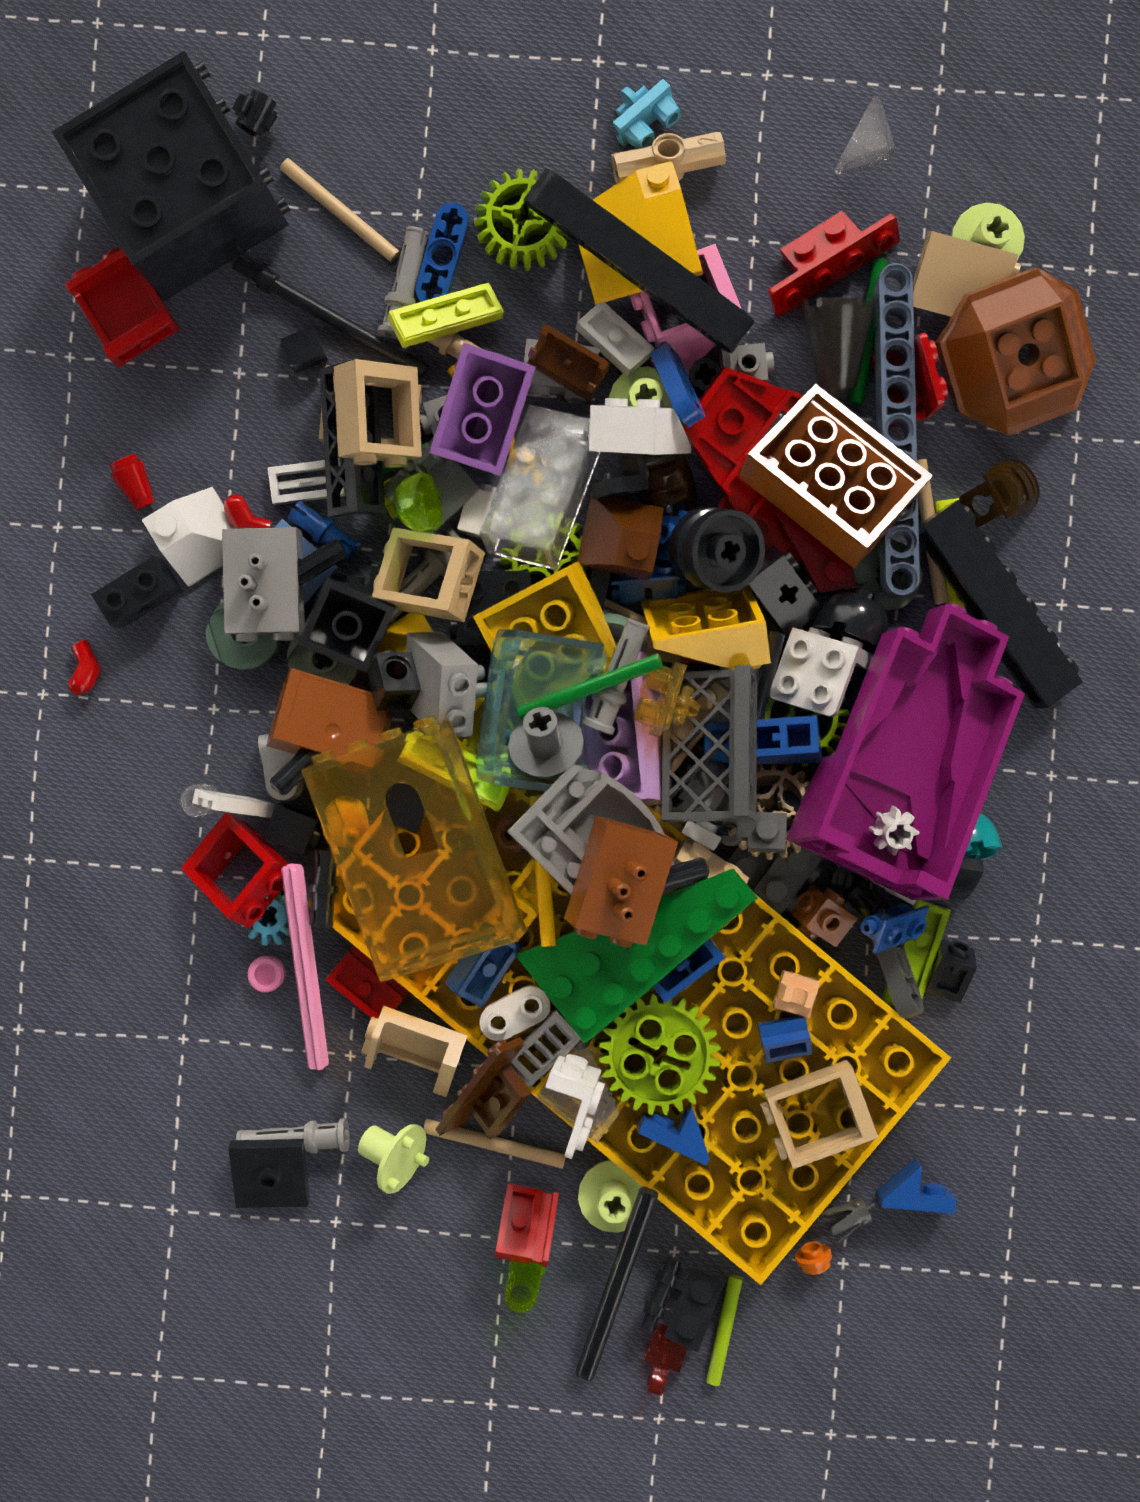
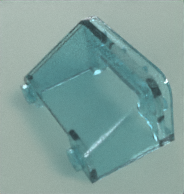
M498 630L492 648L476 757V776L479 780L493 785L547 791L559 777L546 781L533 779L521 773L512 763L508 747L510 735L518 723L522 721L518 715L517 707L594 678L598 674H603L606 666V653L603 652V643L521 630ZM586 697L552 711L572 718L582 729ZM581 757L577 765L589 770V766L585 765L584 759Z

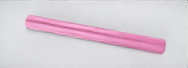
M291 863L282 867L281 874L307 1065L310 1069L322 1070L329 1064L312 929L311 925H309L310 914L304 869L301 864Z

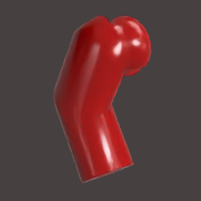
M233 494L225 500L224 512L234 529L270 528L271 520L253 516L241 495Z
M87 640L79 641L70 647L78 662L72 678L68 681V688L75 695L90 692L94 688L101 672L100 664Z

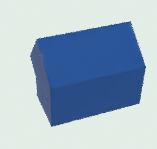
M796 1015L757 1023L766 1063L812 1054L811 1039L804 1016Z

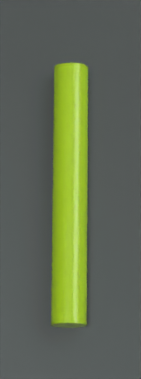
M730 1274L728 1277L706 1382L713 1386H720L743 1281V1278L738 1275Z

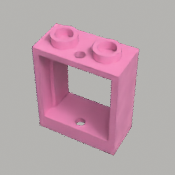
M716 244L697 250L702 272L705 273L709 286L741 308ZM645 292L629 295L634 310L638 311L641 309L645 321L641 322L646 341L648 343L654 341L656 348L664 342L675 348L705 337L687 323L662 331L649 296Z

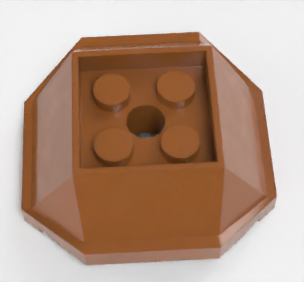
M1035 267L964 294L946 328L942 330L935 342L955 411L1007 436L1077 410L1096 362L1078 289ZM1027 344L1029 355L1026 360L1020 362L1018 358L1019 350L1023 345Z

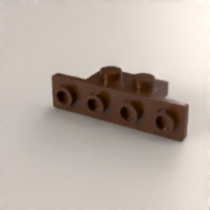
M521 1037L508 1043L506 1040H501L487 1051L488 1058L486 1061L473 1070L471 1074L473 1076L472 1080L457 1092L458 1099L442 1113L443 1119L435 1129L439 1136L464 1125L472 1114L489 1139L501 1134L532 1094L510 1064L525 1045Z

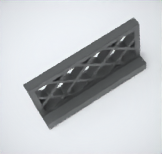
M736 665L735 669L664 673L661 820L663 822L739 820L741 823L756 822L757 673L750 665ZM717 680H730V693L718 704L706 691ZM695 681L705 682L701 686H699ZM674 682H690L697 689L683 705L674 699ZM704 695L715 708L699 723L687 710ZM729 703L730 714L724 710ZM673 704L679 708L674 714ZM722 713L730 720L729 730L718 741L705 728ZM685 714L696 725V728L680 742L673 735V725ZM703 731L715 745L699 760L687 746ZM673 741L678 745L674 750ZM728 741H729V751L724 747V745H725ZM721 749L729 757V767L717 778L705 764ZM685 751L696 764L680 779L672 771V762ZM702 768L715 782L698 797L686 784ZM672 777L677 781L676 785L673 788ZM728 778L729 789L723 784ZM721 787L729 795V811H712L704 802ZM684 788L696 801L685 812H672V798ZM702 806L707 812L695 811Z

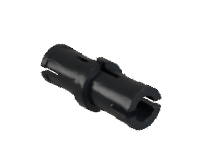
M315 850L313 883H309V891L312 892L309 925L332 927L334 924L335 893H339V885L336 884L339 851Z

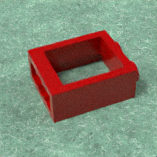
M225 812L181 869L229 920L251 929L255 922L263 916L265 910L276 896L284 890L281 869L289 863L248 822L229 812ZM246 844L264 864L232 902L214 881L243 845Z

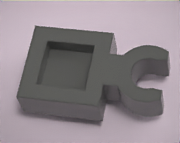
M756 812V822L741 823L739 820L723 821V825L735 826L737 832L732 836L722 835V844L736 846L742 841H748V852L786 853L787 813Z

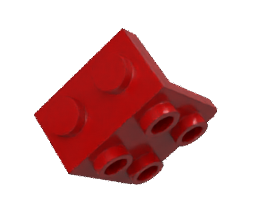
M926 332L918 334L914 338L916 422L932 418L945 405V399L948 398L946 381L944 377L938 376L935 365L938 362L937 347L933 340L929 341ZM896 351L886 352V359L889 364L902 366L903 360L899 353ZM874 355V356L871 357V364H872L873 372H874V375H875V355ZM893 387L887 389V397L891 402L896 404L903 403L904 397L899 389ZM895 424L888 426L889 429L899 427V425Z

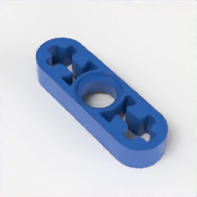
M446 203L436 213L415 286L419 302L429 300L427 293L423 290L424 287L430 288L434 280L433 273H427L429 269L439 274L437 286L439 291L442 292L441 295L435 294L433 298L447 295L451 292L469 230L467 211L458 203ZM453 213L458 215V220L461 222V225H454L451 233L452 240H458L457 243L446 238L448 227L444 218L450 219ZM440 247H446L453 253L451 262L444 266L437 265L432 260L434 251Z
M664 342L650 352L675 412L682 422L690 428L703 419L705 413L681 359L672 346Z

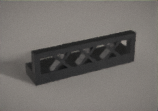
M342 363L321 368L319 372L328 517H341L351 514L385 513L382 461H376L377 463L373 465H355L352 458H344L342 467L338 466L336 402L333 376L334 366ZM365 385L367 442L381 444L378 387ZM344 487L346 489L347 506L341 507L340 493Z

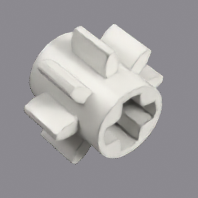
M891 806L890 812L883 814L877 811L876 816L878 818L875 825L869 826V830L873 834L878 835L873 844L879 849L887 846L888 851L892 855H896L898 849L905 847L911 850L912 846L910 843L913 836L919 834L918 830L909 825L915 817L909 812L901 815L900 810L895 806Z

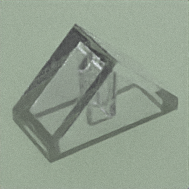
M873 95L838 161L835 173L843 175L890 160L896 147L881 98Z

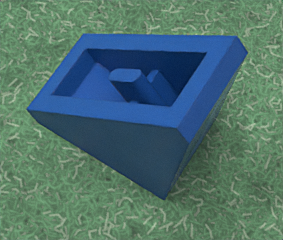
M710 939L653 988L663 1001L667 1003L725 959V956L713 940Z

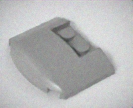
M572 764L507 831L570 895L573 891L595 816L665 834L651 811L628 788L601 772L583 769L582 766Z

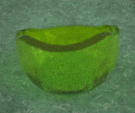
M422 471L406 477L397 486L394 494V507L398 518L406 527L417 532L439 529L443 518V508L434 478Z

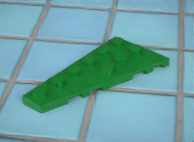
M730 869L662 896L647 945L633 942L631 948L610 942L609 936L597 934L596 939H591L571 932L556 938V946L541 947V945H538L515 956L582 1041L587 1043L755 902L758 897L735 869Z

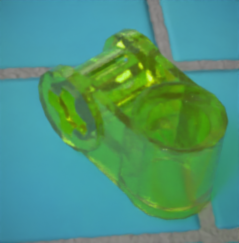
M509 1261V1272L504 1295L506 1305L516 1313L530 1311L537 1301L542 1276L544 1277L546 1267L533 1262L526 1264ZM520 1284L527 1286L531 1294L524 1299H519L512 1294L511 1290L514 1286Z

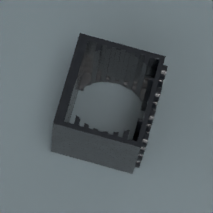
M185 50L52 131L131 264L165 300L289 226L284 214L291 211L283 197L275 201L267 187L268 184L275 181L266 166L259 171L256 169L225 118L224 114L230 112V109L223 97L215 101L203 80L211 75L203 61L194 66Z

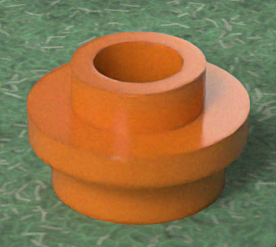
M812 1241L805 1243L797 1251L795 1258L797 1265L802 1267L804 1273L816 1275L830 1268L832 1252L829 1246Z

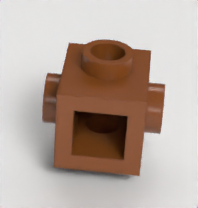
M813 884L798 898L796 907L791 912L800 922L797 928L803 934L814 941L819 936L834 947L838 946L858 919L843 905L845 899L830 887L822 891Z

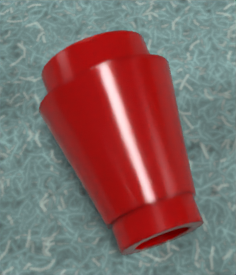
M136 453L121 458L109 465L112 471L110 477L129 502L133 504L136 511L156 502L144 461H139Z

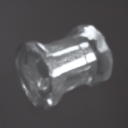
M193 784L183 791L180 798L181 806L188 815L202 817L216 811L203 806L197 807L192 803L195 789L218 792L214 786Z

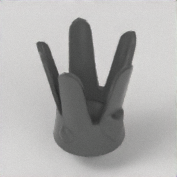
M859 1195L854 1200L843 1205L824 1209L821 1213L822 1216H831L845 1212L851 1213L830 1228V1234L835 1236L855 1226L838 1241L837 1246L856 1229L873 1222L868 1210L875 1207L876 1203L866 1207Z

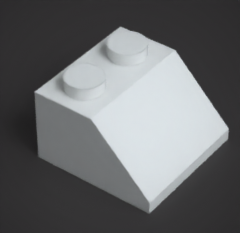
M605 398V405H590L589 451L650 455L691 453L690 442L674 408H661L660 400L638 399L636 407L628 406V399Z

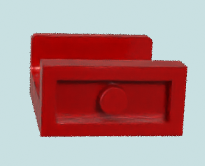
M121 248L108 251L102 257V261L93 267L79 269L71 276V280L65 283L68 292L74 296L104 346L102 348L106 355L118 367L123 366L180 330L158 292L136 270Z

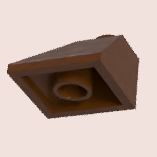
M591 493L577 561H579L582 567L649 581L654 569L664 508L614 497L593 500Z

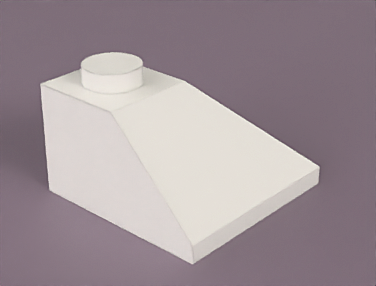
M213 487L173 500L142 519L161 553L187 586L194 585L223 567L222 529L234 528L224 512L223 502Z

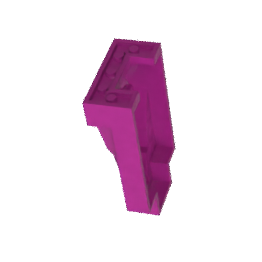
M947 603L930 609L920 634L907 627H899L882 633L837 749L830 756L822 758L800 803L786 839L910 900H948L1025 695L1024 692L1014 688L1013 682L1009 679L995 676L1009 636L999 632L995 624L986 620H977L967 615L966 609L953 603ZM891 806L897 807L901 815L905 812L913 815L915 818L909 825L919 831V834L913 836L910 843L912 849L909 850L906 847L898 849L896 855H892L888 851L887 846L883 849L875 846L873 842L878 835L873 834L869 830V826L875 825L878 818L876 812L878 811L882 814L890 812Z

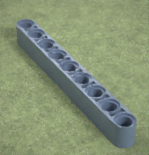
M893 263L882 270L873 288L876 431L917 463L913 278L908 267L903 264ZM895 278L901 285V291L893 292L887 289L884 279ZM889 314L898 316L902 322V328L892 329L885 321V316ZM896 351L899 353L903 360L902 366L889 364L886 359V352ZM892 387L899 389L904 397L903 403L896 404L891 402L887 397V389ZM892 424L899 425L904 430V440H893L888 434V426ZM918 495L906 508L905 514L899 516L879 541L880 585L882 591L891 598L897 599L909 595L919 585ZM898 534L905 538L907 542L905 552L899 553L893 550L890 544L892 535ZM894 571H901L906 575L908 584L905 590H899L893 586L891 576Z

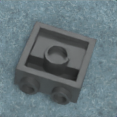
M737 845L726 862L734 864L742 873L748 876L747 885L780 915L783 911L790 914L795 909L796 902L801 896L797 893L805 881L812 884L823 870V866L819 864L823 857L801 847L799 853H796L789 846L787 847V858H782L780 853H773V859L768 860L766 852H760L757 857H754L751 852H748V848L741 850L739 845Z

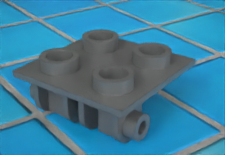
M434 437L421 449L422 457L409 460L407 466L402 467L384 486V495L391 502L395 501L419 531L434 534L480 489L458 462L429 453Z

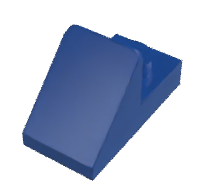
M691 1102L688 1103L677 1128L672 1126L674 1121L664 1114L655 1111L652 1116L645 1112L642 1113L637 1124L639 1134L707 1166L709 1155Z
M916 1159L909 1162L876 1191V1200L881 1208L955 1214L956 1198L949 1190H946V1186L941 1184L925 1183L924 1188H920L922 1166Z

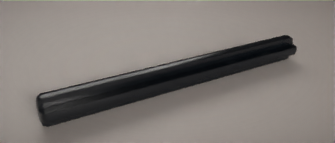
M646 1186L639 1188L575 1371L578 1378L592 1381L595 1377L658 1198V1192Z

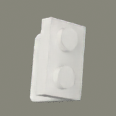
M792 627L772 683L770 696L786 704L828 717H834L839 712L854 667L868 670L873 656L863 650L864 644L857 640L842 637V640L838 641L831 639V634L820 629L810 627L807 632Z
M567 1054L566 1057L558 1056L545 1088L582 1100L564 1156L572 1159L575 1150L583 1152L594 1120L587 1117L588 1113L595 1115L605 1083L598 1081L602 1070L587 1065L588 1061L572 1054Z

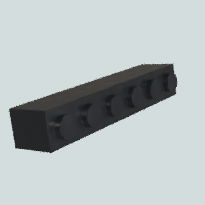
M959 500L950 503L918 525L919 541L960 601H962L971 617L977 620L989 621L998 627L997 630L1009 636L1001 657L1002 662L1035 709L1049 708L1083 683L1077 674L1079 668L1071 657L1064 655L1057 644L1058 637L1049 626L1042 623L1036 614L1038 609L1033 600L1027 595H1023L1016 585L1017 578L1014 572L1007 565L1001 563L995 554L996 547L988 536L982 535L975 525V516L970 508L961 504Z

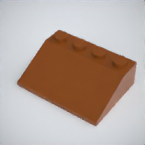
M816 384L748 453L738 477L854 569L875 547L933 476Z

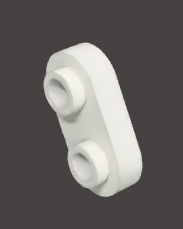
M524 986L485 1007L480 1017L481 1030L491 1040H506L543 1021L549 1014L551 1001L540 986ZM529 999H534L539 1004V1008L534 1012H530L525 1008V1002ZM495 1016L503 1017L506 1023L505 1026L500 1029L495 1028L491 1023L492 1018Z

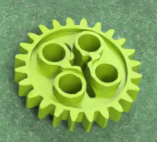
M651 991L650 1002L645 1003L640 998L636 1001V1007L632 1008L630 1006L624 1011V1016L620 1015L614 1020L616 1023L615 1027L607 1026L603 1029L611 1038L599 1041L601 1048L609 1050L608 1053L599 1056V1062L610 1064L609 1067L602 1071L603 1078H615L609 1085V1089L611 1091L619 1088L623 1089L620 1095L622 1103L633 1097L634 1110L637 1111L642 1103H646L648 1114L652 1115L656 1105H661L664 1115H668L669 1104L674 1103L676 1108L682 1112V1100L687 1098L695 1105L697 1103L694 1095L696 1090L704 1094L708 1093L703 1083L704 1079L716 1080L715 1074L709 1070V1067L720 1066L719 1059L711 1056V1053L717 1052L721 1048L718 1043L709 1042L710 1039L717 1035L715 1028L704 1030L710 1019L708 1015L696 1018L699 1011L697 1004H694L687 1010L685 1009L686 998L684 996H681L676 1004L672 1003V999L665 1003L664 1001H658L655 992ZM652 1019L660 1024V1031L655 1036L647 1037L639 1031L640 1025L645 1020ZM681 1035L691 1036L695 1041L694 1046L687 1052L676 1050L674 1042L677 1037ZM635 1038L655 1050L664 1045L668 1056L690 1063V1067L684 1068L679 1066V1064L664 1056H661L656 1061L651 1050L632 1045L628 1040ZM631 1054H639L645 1059V1064L641 1069L632 1071L624 1065L625 1059ZM671 1069L678 1072L679 1079L674 1085L665 1086L659 1082V1075L664 1070Z

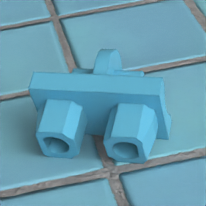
M662 79L649 91L645 86H642L636 93L629 87H625L620 91V96L624 103L616 109L619 117L613 122V125L618 133L617 140L623 147L629 143L636 149L650 146L655 139L654 132L649 128L650 124L657 119L667 129L671 128L681 118L680 109L672 99L670 85Z

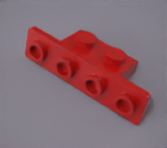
M841 211L780 249L782 259L792 269L794 274L768 290L771 306L776 316L780 317L788 311L795 309L804 301L827 289L833 283L858 270L862 265L900 242L897 218L893 214H889L865 230L860 231Z

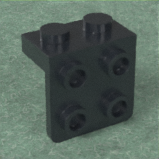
M479 571L465 622L450 620L451 639H456V645L459 647L487 645L473 616L530 587V574L526 571Z

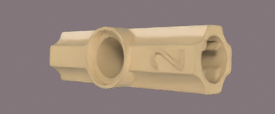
M721 132L685 139L676 134L665 133L654 139L652 146L611 154V161L616 184L637 170L669 161L673 162L678 181H680L685 172L725 164L726 153Z

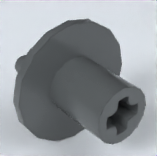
M538 707L527 712L524 720L518 723L510 735L508 749L512 763L521 773L533 779L546 781L560 777L572 764L577 765L583 755L585 742L581 728L572 718L559 712H553L547 707Z

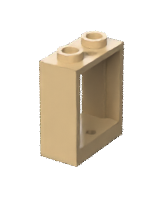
M359 359L334 366L338 457L352 458L355 465H373L377 463L376 461H384L385 467L388 468L406 467L408 460L422 457L417 367ZM365 385L392 388L394 445L367 442Z
M392 528L390 538L384 547V558L379 574L374 580L372 597L395 605V610L465 622L485 552L469 539ZM413 546L451 552L438 599L399 593Z
M847 1060L763 1090L767 1100L760 1104L768 1125L775 1123L780 1137L773 1139L781 1161L788 1158L793 1169L879 1138L853 1067ZM838 1079L855 1126L795 1148L778 1100Z

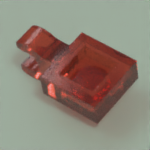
M657 1323L654 1333L652 1332L644 1358L645 1361L653 1363L646 1384L648 1386L647 1391L662 1396L669 1369L680 1372L687 1348L664 1338L668 1326Z

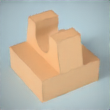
M782 970L772 1006L810 1018L820 981Z

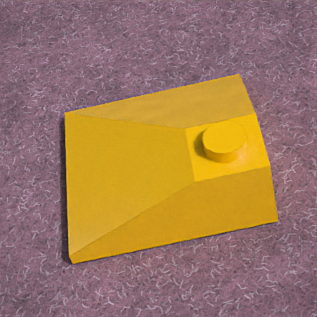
M672 161L637 170L593 199V201L697 277L703 275L683 194ZM579 245L595 305L643 292Z
M579 561L473 616L520 706L607 673L617 647L597 596Z
M748 585L742 590L730 593L705 589L678 595V599H649L641 601L646 624L650 626L649 634L654 649L729 669H735L736 665H750L755 670L760 668L761 665L771 663L766 621Z

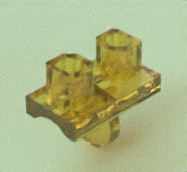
M676 662L671 668L663 666V668L645 675L643 686L660 692L659 699L656 702L641 697L636 706L633 719L649 726V735L659 738L662 730H668L674 712L676 713L673 722L677 725H684L686 716L698 715L700 704L691 699L694 691L693 688L683 686L681 696H678L686 665Z

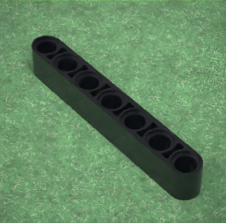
M545 168L524 198V203L535 213L724 351L732 354L755 323L752 317L552 170Z

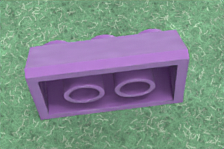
M463 343L429 453L501 476L536 367Z

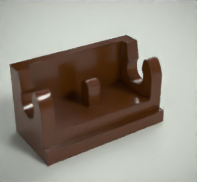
M544 324L541 329L539 340L535 347H531L527 364L535 366V370L588 402H591L608 374L610 364L607 360L547 324Z

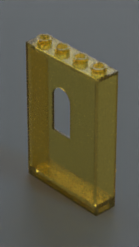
M435 715L413 722L415 729L402 733L401 727L393 728L378 734L381 741L368 744L366 738L346 745L345 749L347 752L335 756L333 750L323 752L311 757L313 764L301 770L380 982L517 942L527 932L449 717L439 721L436 720ZM406 783L416 789L438 849L406 859L386 805V794L392 785Z

